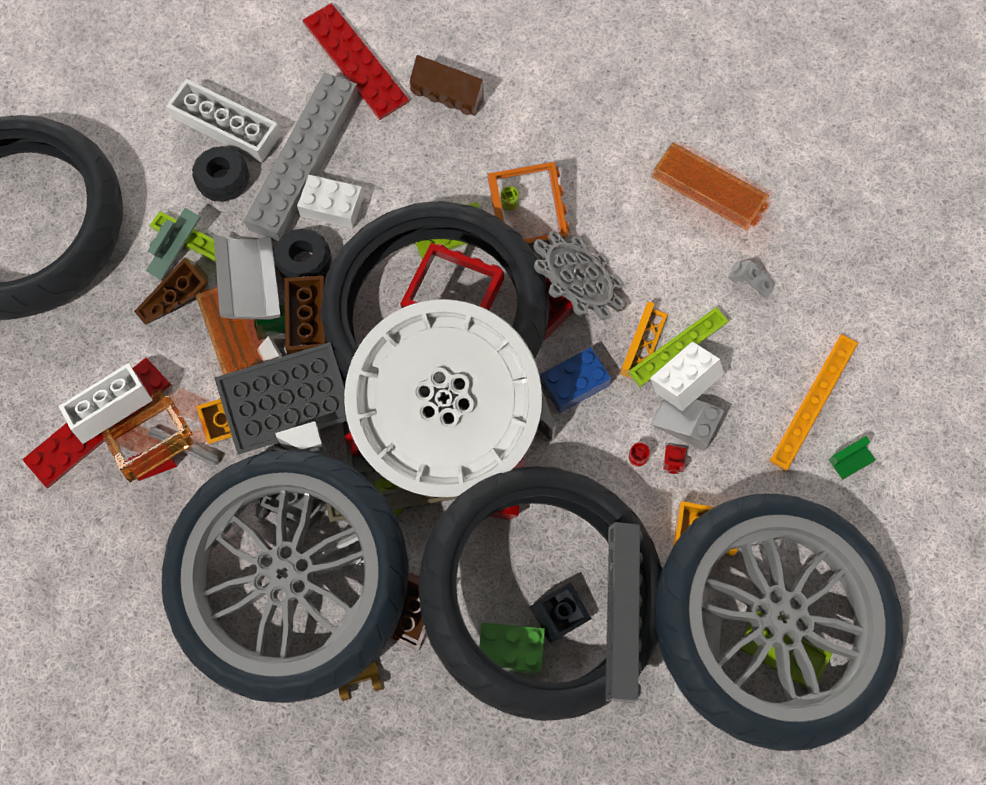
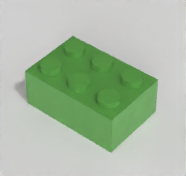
M482 622L479 647L491 660L507 671L541 674L545 629Z

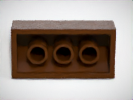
M420 55L416 56L409 81L410 91L416 96L427 97L434 103L440 102L447 108L458 109L465 115L471 114L475 116L484 100L483 79Z
M324 276L285 278V346L287 355L326 344L322 316L321 321L319 320L323 299Z

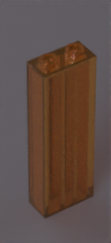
M672 142L653 170L652 178L746 231L751 226H756L760 219L758 217L759 213H764L769 205L767 203L768 194Z
M218 287L211 290H203L200 294H197L196 299L223 375L262 363L247 320L220 317Z

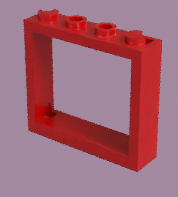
M430 243L400 303L401 308L418 303L413 301L435 256L493 278L480 304V307L490 310L505 279L504 271L495 264L489 265L479 258L467 257L461 251L456 250L454 252L442 244Z

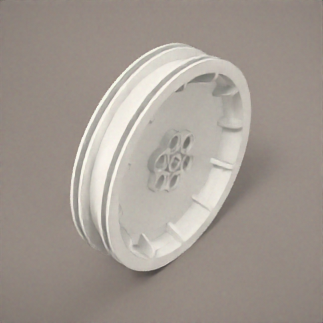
M429 300L409 305L392 313L378 323L359 345L351 361L346 378V418L358 449L369 464L387 480L403 489L421 495L433 497L459 496L476 483L492 475L511 471L531 445L540 420L542 406L541 380L537 364L529 347L519 333L504 319L485 308L462 301ZM437 372L445 374V381L443 383H438L435 380ZM456 378H462L465 381L463 389L455 387L454 382ZM424 385L430 389L428 397L420 394L421 386ZM442 392L450 396L447 403H444V400L441 401L439 398L442 396ZM466 398L469 401L470 406L468 409L460 408V399ZM426 406L433 407L435 411L434 416H426L424 408ZM446 412L452 413L454 415V422L447 423L444 420V414Z

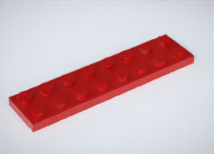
M332 3L302 19L303 24L347 80L357 84L359 95L379 120L409 103L408 97Z
M146 357L132 368L143 383L152 401L171 386L170 382ZM148 404L84 444L72 432L68 423H65L22 460L43 485L49 488Z

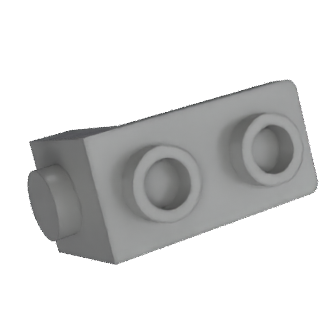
M751 260L734 264L728 276L732 282L745 280L764 298L769 296L775 285V282Z

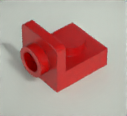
M666 445L663 470H667L670 474L683 472L685 469L686 448Z

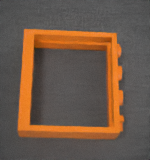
M555 162L488 173L487 179L494 216L504 221L497 180L548 171L559 234L562 238L568 237L570 226L569 222L565 221L564 215L567 214L566 204L562 203L563 187L558 183L560 171L558 166H555ZM549 235L527 238L524 240L528 243V245L534 244L537 239H540L545 242L549 241Z

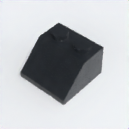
M571 582L530 606L541 628L545 629L544 633L550 643L592 619Z

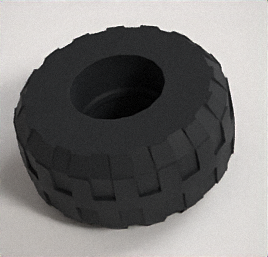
M226 146L212 147L205 150L196 158L192 167V176L197 189L205 198L212 201L225 202L235 199L244 192L249 183V170L243 156L235 149ZM219 170H229L228 173L223 177H213V175Z
M306 228L292 230L283 235L276 244L274 262L278 272L284 279L310 276L325 277L331 266L332 258L329 245L325 238L314 230ZM307 251L312 253V256L307 261H293L294 257L300 252Z

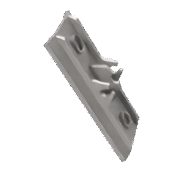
M214 235L220 317L228 319L279 318L280 307L271 237L232 239Z

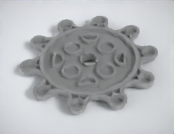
M551 231L548 236L551 245L540 239L535 241L534 250L544 260H536L534 269L537 273L543 274L550 279L552 284L549 288V294L552 297L564 296L571 301L573 310L577 315L586 314L589 308L601 320L611 317V312L607 305L615 310L624 307L623 300L614 293V290L620 289L623 286L622 281L606 271L607 258L600 253L596 255L590 254L580 237L575 236L572 242L568 243L564 241L558 232Z

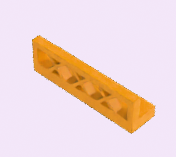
M647 301L620 374L631 378L628 375L631 366L639 364L647 358L640 359L637 354L638 349L646 347L649 353L648 356L655 350L668 315L653 309L655 303ZM651 314L662 317L661 322L653 326L650 321ZM652 330L655 338L652 341L646 342L643 335Z

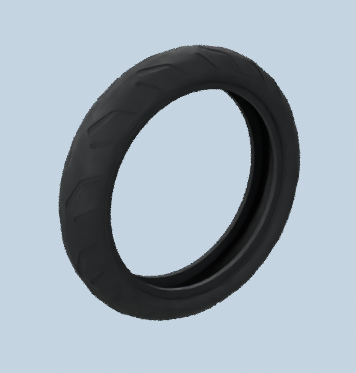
M29 115L0 117V157L15 153H39L56 157L73 166L82 174L86 186L87 206L85 217L71 245L54 262L27 277L0 282V320H11L40 314L65 303L82 291L102 270L110 258L118 241L123 219V202L118 178L113 166L102 150L83 133L68 125L45 117Z
M445 201L415 203L381 215L362 227L342 247L327 272L319 316L320 321L322 316L326 343L331 342L344 383L346 384L351 361L358 349L353 328V312L355 301L363 282L375 266L391 253L412 243L431 239L456 240L473 245L485 251L499 262L511 278L517 293L516 315L512 327L523 338L534 359H536L546 334L550 303L545 275L537 273L534 269L535 261L538 259L528 243L517 231L500 218L474 206ZM456 378L454 385L457 389H463L465 381L462 378ZM423 385L420 388V394L428 397L430 389ZM442 392L443 394L439 398L441 401L444 400V403H447L450 396ZM466 398L459 400L460 408H469L470 403ZM426 406L424 408L426 416H434L435 411L433 407ZM446 412L444 414V419L454 418V415L450 412Z
M541 466L519 467L505 473L492 475L476 483L460 494L438 519L427 541L421 562L418 582L421 615L430 644L446 670L465 690L479 701L504 713L537 721L576 718L600 709L612 702L606 701V658L581 678L560 683H543L528 680L508 672L491 660L480 649L469 633L458 603V565L468 538L477 525L490 515L508 507L521 504H546L570 511L591 524L607 542L609 539V526L613 523L640 525V532H642V542L640 544L642 563L639 565V574L642 575V584L639 587V595L642 597V605L639 608V617L642 620L641 629L639 630V639H641L642 644L641 651L639 652L641 672L649 663L659 642L656 630L655 599L663 569L654 542L639 517L615 493L589 477L560 468Z

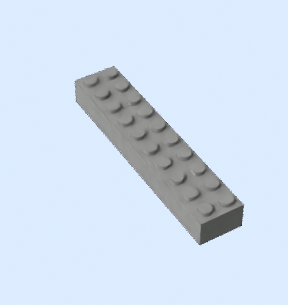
M325 72L323 73L244 219L249 231L265 237H271L275 241H279L286 234L298 212L297 205L308 175L317 176L359 96L356 83Z

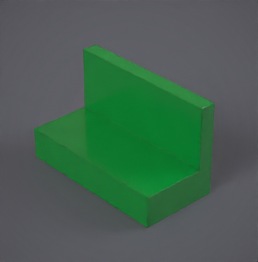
M867 436L837 452L829 459V462L842 480L876 461L867 448L871 443Z

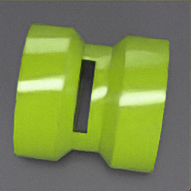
M512 186L503 188L500 193L501 206L507 211H512L518 207L519 192Z

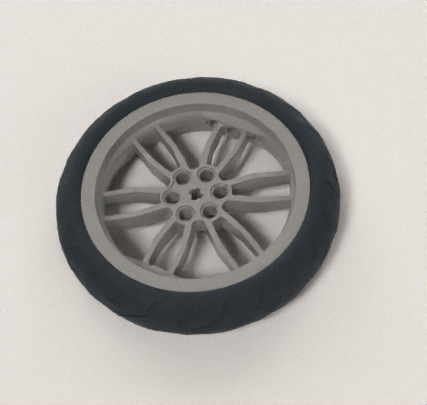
M283 450L252 455L212 476L196 491L182 509L168 537L163 560L162 599L164 610L172 633L184 654L196 668L219 686L235 694L263 702L291 703L317 698L355 679L378 657L393 636L405 604L408 587L409 563L405 540L398 520L384 496L366 477L347 464L310 451ZM280 493L276 518L277 546L275 549H272L260 534L240 519L239 516L251 502L265 496ZM289 494H305L299 526L292 542H287L286 516ZM316 497L340 512L351 527L346 531L326 538L305 553H302L301 548L310 523L312 500ZM234 523L244 529L261 551L256 557L241 551L225 539V535L232 529ZM356 534L362 549L360 552L335 562L317 565L314 559L317 555L332 544ZM219 542L233 554L257 567L255 575L229 580L208 590V564L211 552ZM290 547L292 554L286 559L284 552ZM268 556H271L273 559L272 564L267 567L265 560ZM360 558H364L365 578L363 591L353 607L336 594L312 581L314 573L340 568ZM306 560L308 568L305 571H301L300 564ZM283 570L287 571V578L282 577L283 574L281 573ZM268 577L269 585L266 588H264L262 586V580L263 578ZM303 581L305 588L299 593L297 591V584ZM252 583L255 591L239 603L214 614L209 599L210 596L235 586ZM283 589L285 591V598L280 601L278 599V592ZM313 591L330 598L346 610V615L337 626H334L322 616L308 597ZM267 595L268 601L259 625L256 652H253L231 638L218 621L223 617L245 609ZM298 599L310 615L331 631L332 635L319 649L304 655L289 657L293 633V601ZM277 606H282L283 637L280 657L265 656L264 651L270 623Z
M752 494L724 502L712 508L695 520L674 544L663 567L656 593L657 636L665 665L680 692L691 706L709 723L730 736L754 746L776 751L809 750L832 743L853 732L864 724L880 706L895 680L903 647L902 609L894 581L875 547L853 524L833 510L797 496ZM780 538L794 541L816 554L812 561L798 574L788 591L785 590L781 560L774 540ZM758 544L765 545L770 566L771 587L757 565L752 546ZM741 548L747 572L759 598L738 587L715 581L708 577L716 563L729 550ZM823 560L832 569L834 574L815 593L806 598L801 593V590L810 573ZM839 580L850 602L854 625L838 619L811 616L807 608L826 594ZM707 586L729 594L747 605L746 612L729 611L703 603L704 587ZM771 593L776 596V602L772 601ZM791 599L796 603L795 609L791 606ZM757 607L762 610V617L757 614ZM702 611L725 619L748 621L752 625V631L732 644L716 661L705 637ZM798 620L802 623V630L797 626ZM814 625L829 626L854 633L852 650L835 645L814 633ZM764 628L769 632L768 638L763 635ZM784 635L789 639L788 645L783 640ZM801 639L824 651L849 658L844 673L829 690L820 692L814 668L801 643ZM754 640L759 646L749 665L733 682L721 667L742 646ZM772 646L775 648L778 677L786 701L780 703L764 701L741 689V685L760 666ZM789 650L802 671L809 691L807 695L799 697L795 695L790 674Z

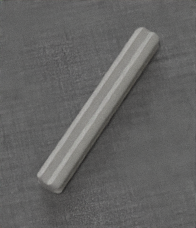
M157 427L149 429L148 436L211 465H217L220 461L219 455Z

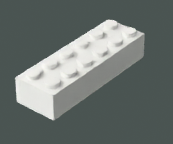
M188 79L183 82L166 105L171 118L261 163L281 136L276 122Z

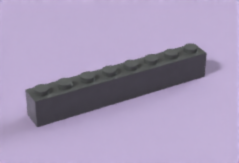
M615 522L609 526L606 701L631 703L638 701V697L641 695L638 675L641 673L639 652L642 645L641 639H639V630L642 625L641 617H639V608L642 605V597L639 595V587L642 584V575L639 574V565L642 563V553H640L642 532H640V525Z

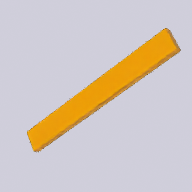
M843 334L839 336L769 462L785 471L789 469L857 347L858 342Z

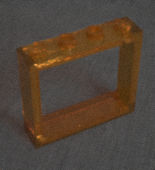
M161 390L150 396L152 398L151 402L101 432L120 471L129 483L194 444L190 437L193 435L192 431L169 395L165 397ZM166 409L179 431L132 460L127 461L116 439Z

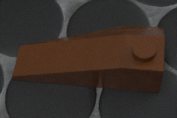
M184 257L134 312L147 325L194 298L208 284V275L198 263Z

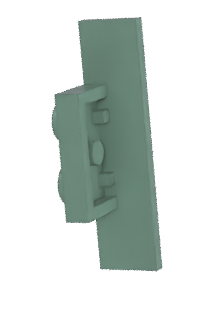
M185 207L175 223L167 219L161 225L160 232L151 241L148 250L149 253L155 256L146 270L148 273L161 281L164 279L201 219L199 215Z

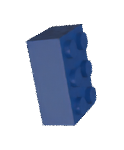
M591 347L540 374L541 385L559 414L609 387L611 377Z

